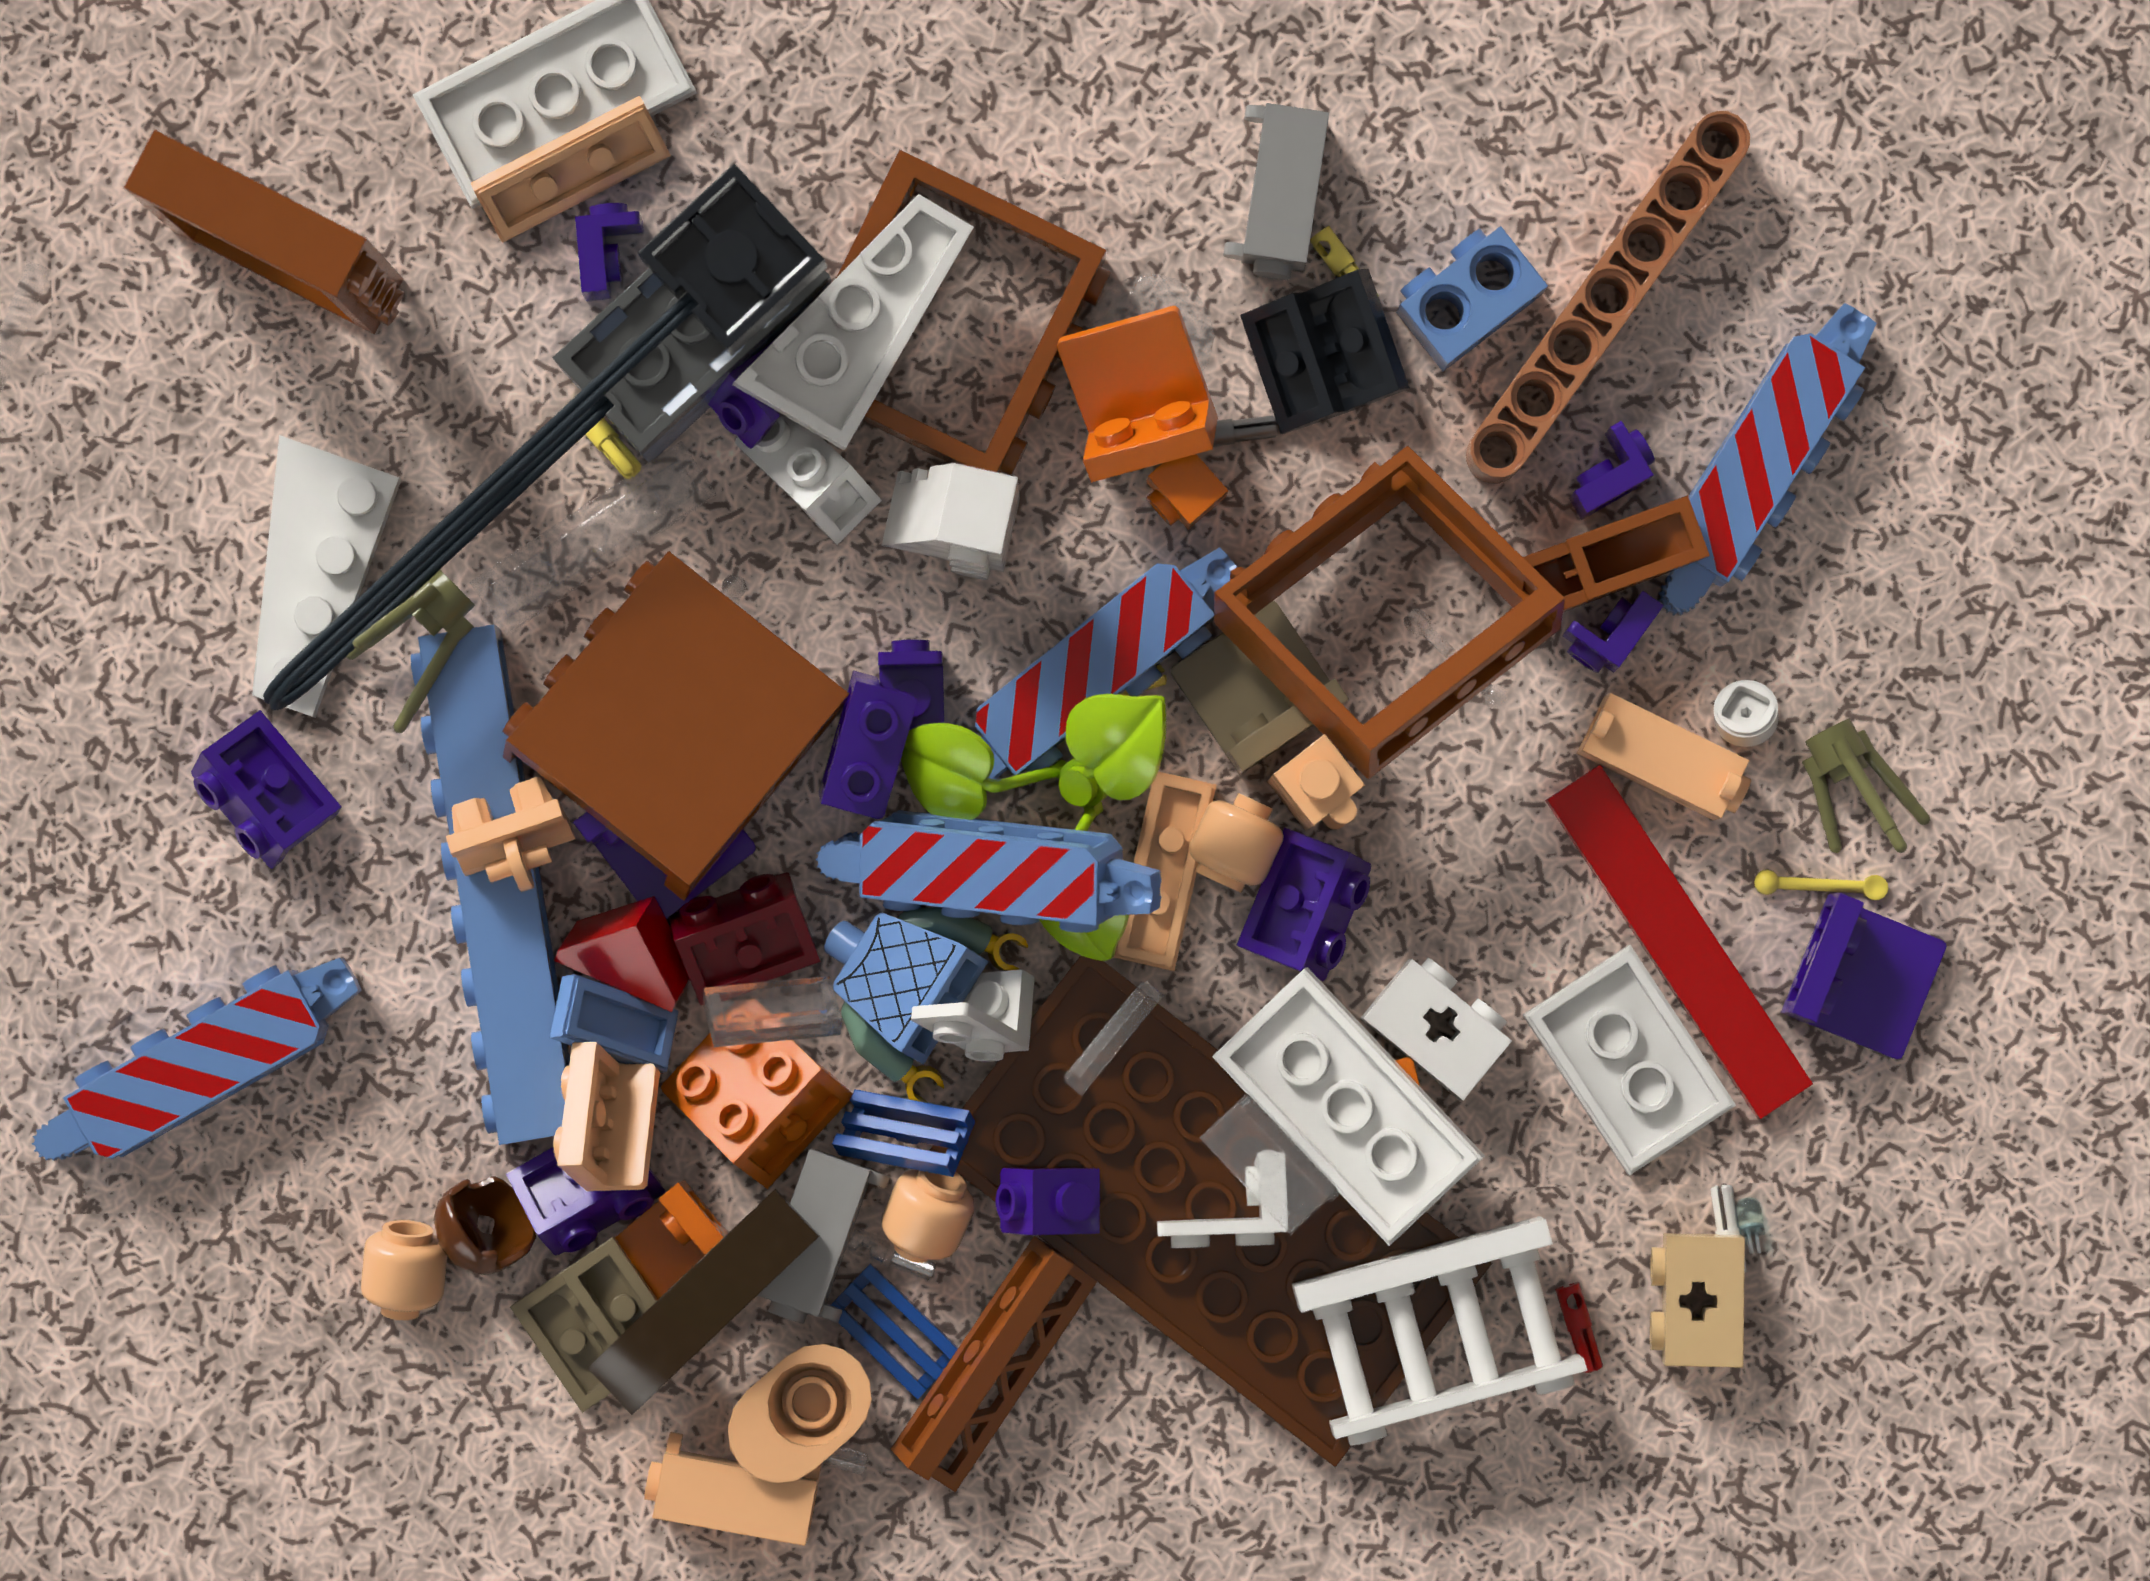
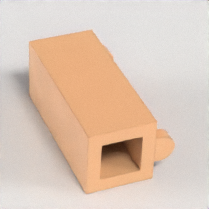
M1612 693L1604 696L1576 753L1712 820L1722 818L1725 810L1736 813L1751 783V779L1743 775L1750 760Z
M1325 734L1275 772L1267 781L1305 831L1309 830L1320 820L1328 828L1334 830L1340 829L1345 824L1351 822L1356 816L1357 808L1350 797L1365 786Z
M670 1432L663 1462L652 1461L648 1472L644 1500L655 1501L652 1518L802 1546L806 1545L811 1528L822 1464L796 1481L775 1484L756 1479L740 1467L735 1460L681 1451L683 1434Z

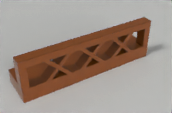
M1034 1236L890 1450L911 1471L927 1481L932 1477L956 1492L1097 1281L1056 1249ZM1068 1274L1076 1279L1062 1301L1048 1304ZM1050 1317L1044 1326L1043 1318ZM1032 1328L1034 1342L1027 1353L1012 1357ZM1014 1370L1010 1378L1007 1379V1372ZM996 1381L998 1396L990 1407L977 1410ZM978 1424L972 1433L971 1425ZM961 1435L963 1448L947 1470L939 1464L958 1436Z

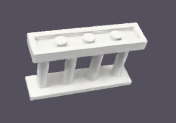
M1538 1216L1292 1283L1300 1312L1313 1310L1315 1319L1323 1320L1348 1416L1329 1421L1335 1439L1347 1436L1350 1446L1360 1445L1386 1437L1385 1426L1533 1385H1535L1538 1395L1563 1390L1575 1385L1572 1375L1587 1371L1585 1360L1577 1353L1565 1357L1560 1356L1534 1262L1540 1259L1538 1248L1553 1244L1545 1218ZM1497 1259L1501 1260L1503 1269L1510 1268L1536 1365L1499 1375L1472 1278L1478 1276L1475 1265ZM1438 1276L1440 1286L1447 1285L1473 1378V1382L1436 1391L1410 1299V1295L1416 1293L1413 1282ZM1376 1293L1378 1303L1385 1302L1411 1399L1374 1409L1347 1312L1353 1310L1350 1299Z

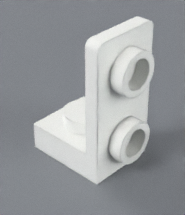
M779 413V418L763 440L752 449L748 448L737 437L735 444L782 488L836 545L882 501L857 471L823 438Z
M1023 969L981 973L965 998L964 1003L912 1007L911 1021L933 1032L934 1040L954 1044L965 1050V1056L972 1060L994 1062L1002 1060L1004 1052L1029 1051L1035 977Z
M1257 1153V1167H1246L1247 1206L1259 1205V1217L1157 1221V1235L1171 1236V1248L1209 1247V1234H1235L1237 1246L1275 1244L1274 1232H1288L1286 1153Z

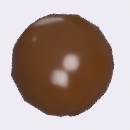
M491 1176L471 1184L469 1179H465L446 1191L437 1202L433 1220L439 1246L453 1264L473 1273L489 1275L506 1269L530 1252L537 1237L514 1189L503 1179L496 1176ZM479 1215L489 1216L494 1219L492 1234L482 1233L477 1225Z

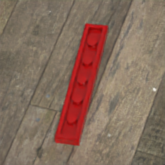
M1601 765L1596 766L1546 799V803L1756 1118L1762 1119L1813 1085Z

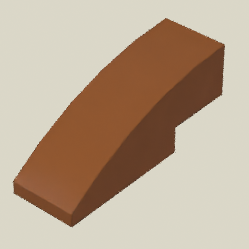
M1687 495L1566 539L1565 542L1529 554L1523 558L1565 598L1563 612L1710 557Z

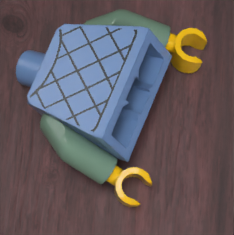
M922 907L916 910L903 911L897 918L885 913H879L874 917L866 932H863L848 921L839 922L829 933L824 945V951L844 964V967L834 981L833 990L844 1000L841 1017L856 1052L891 1081L902 1080L905 1083L906 1092L910 1100L928 1103L921 1096L915 1094L913 1085L919 1078L930 1077L938 1086L944 1089L940 1073L935 1068L924 1065L938 1041L933 1039V1032L911 1021L912 1007L962 1003L989 962L979 956L983 951L988 953L990 962L998 970H1018V967L1002 961L999 954L1000 947L1005 941L1010 940L1021 947L1028 948L1027 941L1021 935L1014 933L996 936L992 934V927L973 917L952 918L941 914V907ZM913 1060H916L922 1063L923 1065L915 1067L914 1065H912Z

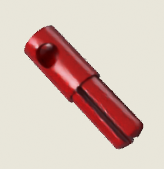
M1575 1282L1569 1284L1570 1286L1556 1288L1555 1291L1575 1351L1585 1360L1587 1371L1583 1373H1592L1601 1369L1603 1363L1593 1334L1592 1322L1580 1283ZM1572 1294L1578 1306L1577 1309H1572L1568 1306L1567 1300Z

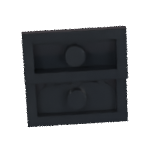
M1357 269L1305 292L1291 293L1240 315L1281 434L1342 415L1410 389L1369 269Z

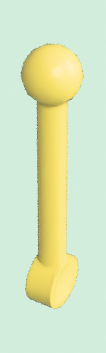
M1767 869L1760 871L1754 880L1757 891L1765 895L1772 894L1777 889L1862 893L1866 898L1874 901L1885 897L1888 891V883L1883 877L1878 875L1869 876L1864 881L1780 877L1772 870Z

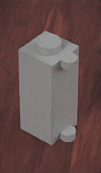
M1266 103V106L1247 105L1244 119L1250 122L1261 123L1262 130L1244 244L1226 242L1223 256L1242 260L1241 263L1254 264L1253 274L1257 276L1289 280L1291 279L1292 270L1304 272L1307 263L1329 112Z
M814 1148L809 1149L790 1204L820 1237L757 1295L771 1300L768 1312L802 1324L805 1323L807 1314L839 1322L843 1310L827 1304L869 1183L886 1188L890 1176Z

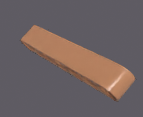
M1715 111L1707 114L1697 123L1490 411L1466 448L1467 465L1477 479L1486 483L1499 484L1509 480L1519 471L1740 164L1750 146V133L1746 123L1738 115L1729 111ZM1709 131H1719L1725 134L1732 144V156L1725 159H1716L1710 156L1702 145V135ZM1672 182H1682L1689 185L1696 196L1695 207L1689 210H1678L1672 207L1665 196L1666 185ZM1635 233H1646L1652 236L1659 246L1658 259L1651 262H1642L1636 259L1630 253L1628 247L1629 236ZM1599 284H1610L1616 287L1623 299L1622 309L1616 313H1604L1598 310L1591 299L1592 288ZM1562 335H1573L1579 338L1584 343L1586 349L1585 361L1577 365H1568L1562 362L1554 351L1555 339ZM1526 386H1536L1542 389L1549 399L1548 413L1539 417L1525 414L1517 403L1518 390ZM1489 437H1499L1505 440L1513 452L1511 464L1504 468L1488 466L1480 455L1481 442Z

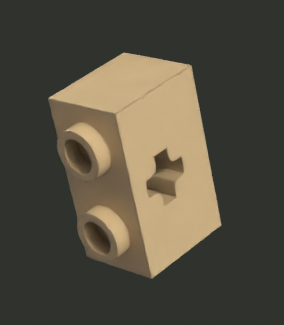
M1663 1233V1247H1651V1286H1662V1312H1650V1350L1662 1351V1363L1665 1366L1743 1368L1745 1237L1741 1235ZM1692 1282H1701L1702 1290L1709 1295H1713L1712 1305L1702 1306L1701 1317H1692L1691 1310L1687 1306L1679 1304L1680 1295L1691 1293Z

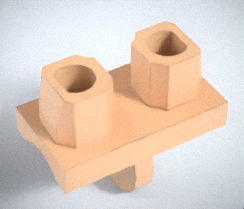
M540 777L515 784L509 791L516 813L495 820L485 798H473L453 805L454 834L446 836L451 855L453 858H457L465 876L486 870L491 883L513 876L519 890L524 892L534 888L531 869L552 862L549 848L576 839L571 822L558 799L553 800Z

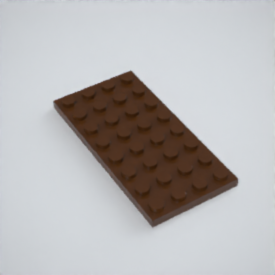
M1080 956L1032 1017L1029 1051L1005 1052L1003 1059L997 1062L962 1107V1109L970 1111L975 1124L956 1172L996 1203V1193L1000 1186V1172L1002 1168L1100 1169V1233L1038 1236L1327 1462L1336 1467L1352 1446H1350L1347 1436L1335 1439L1329 1421L1348 1416L1323 1320H1316L1313 1310L1300 1312L1292 1283L1454 1240L1459 1237L1425 1212L1389 1246L1212 1057L1218 1051L1214 1046L1106 962ZM933 1145L929 1151L946 1154L948 1148ZM1257 1153H1286L1288 1232H1274L1275 1244L1237 1246L1235 1234H1209V1247L1171 1248V1236L1157 1235V1221L1259 1217V1205L1247 1206L1246 1167H1257ZM1489 1261L1475 1265L1478 1276L1472 1278L1474 1287L1493 1263ZM1438 1276L1413 1282L1416 1293L1410 1295L1425 1351L1455 1313L1447 1285L1440 1286ZM1376 1293L1350 1299L1353 1310L1347 1312L1373 1409L1383 1406L1405 1378L1385 1302L1378 1303Z

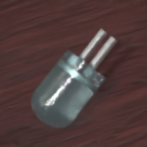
M1746 1197L1738 1201L1736 1205L1740 1235L1747 1237L1750 1254H1753L1751 1237L1755 1236L1758 1254L1761 1253L1759 1236L1765 1234L1761 1203L1755 1198Z

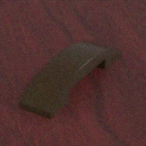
M775 1189L634 1322L588 1369L624 1408L633 1415L820 1235Z

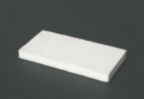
M595 0L413 94V97L469 205L474 209L481 205L471 186V182L638 96L641 97L652 117L693 96L697 92L649 0Z
M1308 967L1304 968L1212 1056L1389 1246L1485 1157Z

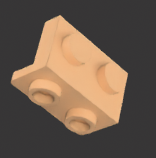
M597 1042L572 1043L570 1065L564 1068L561 1078V1090L565 1106L562 1126L558 1127L554 1136V1154L558 1162L557 1166L586 1191L642 1190L646 1188L660 1079L659 1069L651 1063L620 1065Z

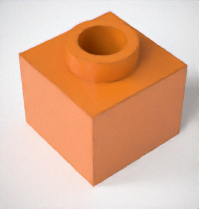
M1197 454L1162 463L1148 475L1146 482L1153 489V492L1146 499L1159 516L1169 526L1180 520L1188 530L1226 498L1229 491Z

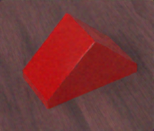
M655 896L578 920L558 949L554 959L555 962L670 1012L675 1008L690 981L674 942L672 929Z

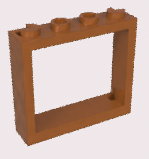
M154 129L123 188L173 232L374 335L381 322L389 326L399 313L397 307L405 294V291L399 289L403 278L367 238Z
M899 150L837 277L908 205L917 185L1078 262L985 453L875 399L862 420L948 463H956L997 473L1003 472L1012 476L1028 445V442L1018 437L1029 415L1039 420L1041 419L1056 388V385L1046 380L1057 358L1061 360L1057 350L1058 340L1063 336L1084 331V328L1074 323L1085 301L1094 306L1097 305L1112 273L1102 267L1106 260V249Z
M1406 446L1383 465L1379 466L1376 462L1370 465L1361 477L1360 482L1343 495L1335 493L1326 498L1317 507L1312 519L1295 532L1286 530L1280 533L1268 545L1264 555L1245 569L1240 566L1230 571V581L1214 592V624L1369 780L1561 629L1565 598L1409 446ZM1404 501L1513 608L1362 725L1254 615Z

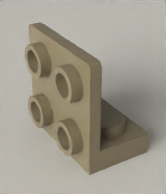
M1272 601L1254 615L1343 705L1349 700L1335 678L1331 681L1329 680L1275 601ZM1224 633L1202 646L1171 669L1172 677L1239 775L1314 725Z

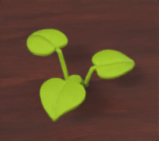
M1098 694L1084 699L1071 710L1066 724V741L1069 751L1074 758L1069 762L1059 760L1052 766L1004 779L988 778L994 766V754L991 747L973 731L949 723L923 724L909 730L901 762L909 785L923 808L932 815L968 820L975 819L985 810L987 804L986 791L998 793L1056 777L1059 779V790L1062 797L1068 803L1084 808V814L1075 830L1088 831L1095 817L1103 812L1101 801L1107 796L1117 800L1133 799L1145 792L1154 782L1160 768L1166 740L1165 698L1159 695L1125 696ZM1114 915L1099 924L1097 930L1091 932H1068L1060 929V921L1039 920L1048 933L1070 951L1090 959L1105 961L1114 957L1117 944L1127 927L1129 915Z

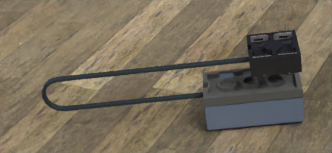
M735 163L638 252L639 257L648 269L552 357L581 392L277 674L263 694L265 703L270 704L272 710L285 708L322 680L355 649L353 640L409 599L603 417L607 416L615 428L650 464L710 408L708 403L729 373L778 338L831 284V277L825 271L827 268L825 259Z

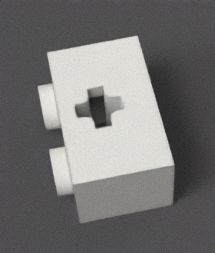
M1427 958L1421 966L1413 959H1408L1360 1019L1403 1055L1412 1058L1414 1064L1458 1100L1463 1101L1512 1042L1511 1039L1501 1032L1507 1021L1478 998L1471 1007L1451 991L1458 981L1432 959ZM1449 1009L1453 1016L1448 1024L1456 1031L1451 1039L1437 1036L1431 1041L1426 1036L1430 1029V1024L1423 1018L1428 1010L1434 1013H1442Z

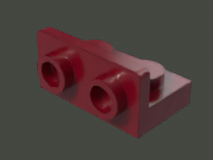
M788 872L776 876L773 874L755 876L744 882L740 889L716 898L713 896L697 897L685 903L678 912L670 917L674 942L700 1006L821 962L817 947L797 899L793 881Z

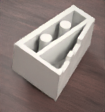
M956 463L931 466L929 474L927 470L919 468L913 469L912 474L898 471L882 546L950 560L951 572L967 577L988 580L990 569L1004 572L1020 500L1018 477Z

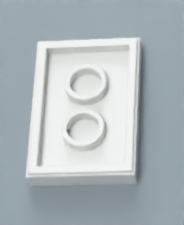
M1631 945L1615 953L1523 1014V1017L1629 1176L1736 1106Z

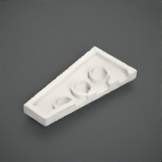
M918 194L732 385L840 449L845 450L974 227Z
M279 435L252 696L264 700L263 694L277 674L359 598L402 479ZM332 670L308 692L286 706V708L315 718Z

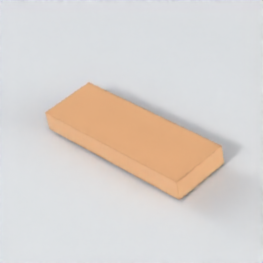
M638 96L471 182V186L501 242L504 243L671 155L643 100Z
M1158 771L1154 782L1151 784L1134 863L1160 870V908L1150 914L1129 915L1127 927L1117 944L1113 958L1175 971L1197 874L1195 871L1199 864L1190 855L1189 847L1206 808L1213 802L1216 784Z

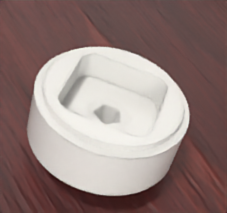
M1752 680L1736 681L1727 685L1717 695L1714 702L1715 726L1720 736L1727 742L1740 747L1756 746L1768 740L1777 728L1779 719L1778 703L1773 692L1762 683Z

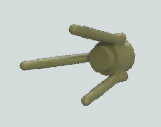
M441 570L434 574L412 597L353 640L355 649L346 656L349 660L357 658L412 616L433 636L442 628L447 631L446 636L394 723L393 728L397 733H403L458 642L474 628L464 616L475 604Z
M1848 718L1806 740L1805 743L1812 756L1802 761V764L1812 781L1830 851L1833 853L1840 852L1842 844L1825 777L1828 773L1834 784L1851 776L1894 849L1899 853L1905 852L1907 849L1905 840L1863 769L1867 768L1869 764L1921 825L1928 824L1930 816L1875 750L1865 730L1857 732L1851 719Z

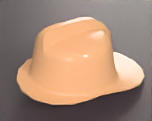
M827 1344L804 1346L786 1356L749 1388L733 1408L728 1425L730 1449L739 1466L756 1479L775 1484L796 1481L815 1470L847 1442L867 1418L872 1397L870 1381L862 1365L844 1349Z

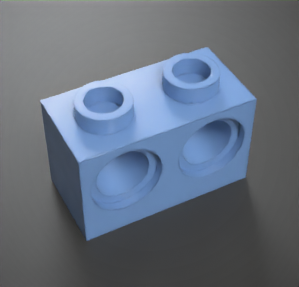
M1501 226L1487 237L1481 229L1476 230L1450 251L1456 259L1450 266L1438 275L1429 267L1400 290L1406 300L1399 305L1396 313L1442 372L1542 296L1548 287ZM1489 260L1499 262L1506 268L1509 274L1508 286L1501 290H1489L1483 287L1476 277V266ZM1437 299L1450 301L1459 312V324L1450 329L1436 328L1427 319L1426 305Z

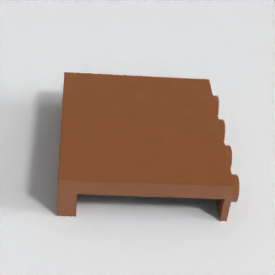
M668 551L656 566L646 561L635 572L624 588V591L630 596L616 613L607 607L597 616L584 635V638L590 643L574 660L566 654L555 665L543 683L549 691L537 705L533 707L528 702H525L512 715L502 731L508 736L503 758L511 763L517 756L665 873L667 877L664 886L684 901L842 711L849 693Z

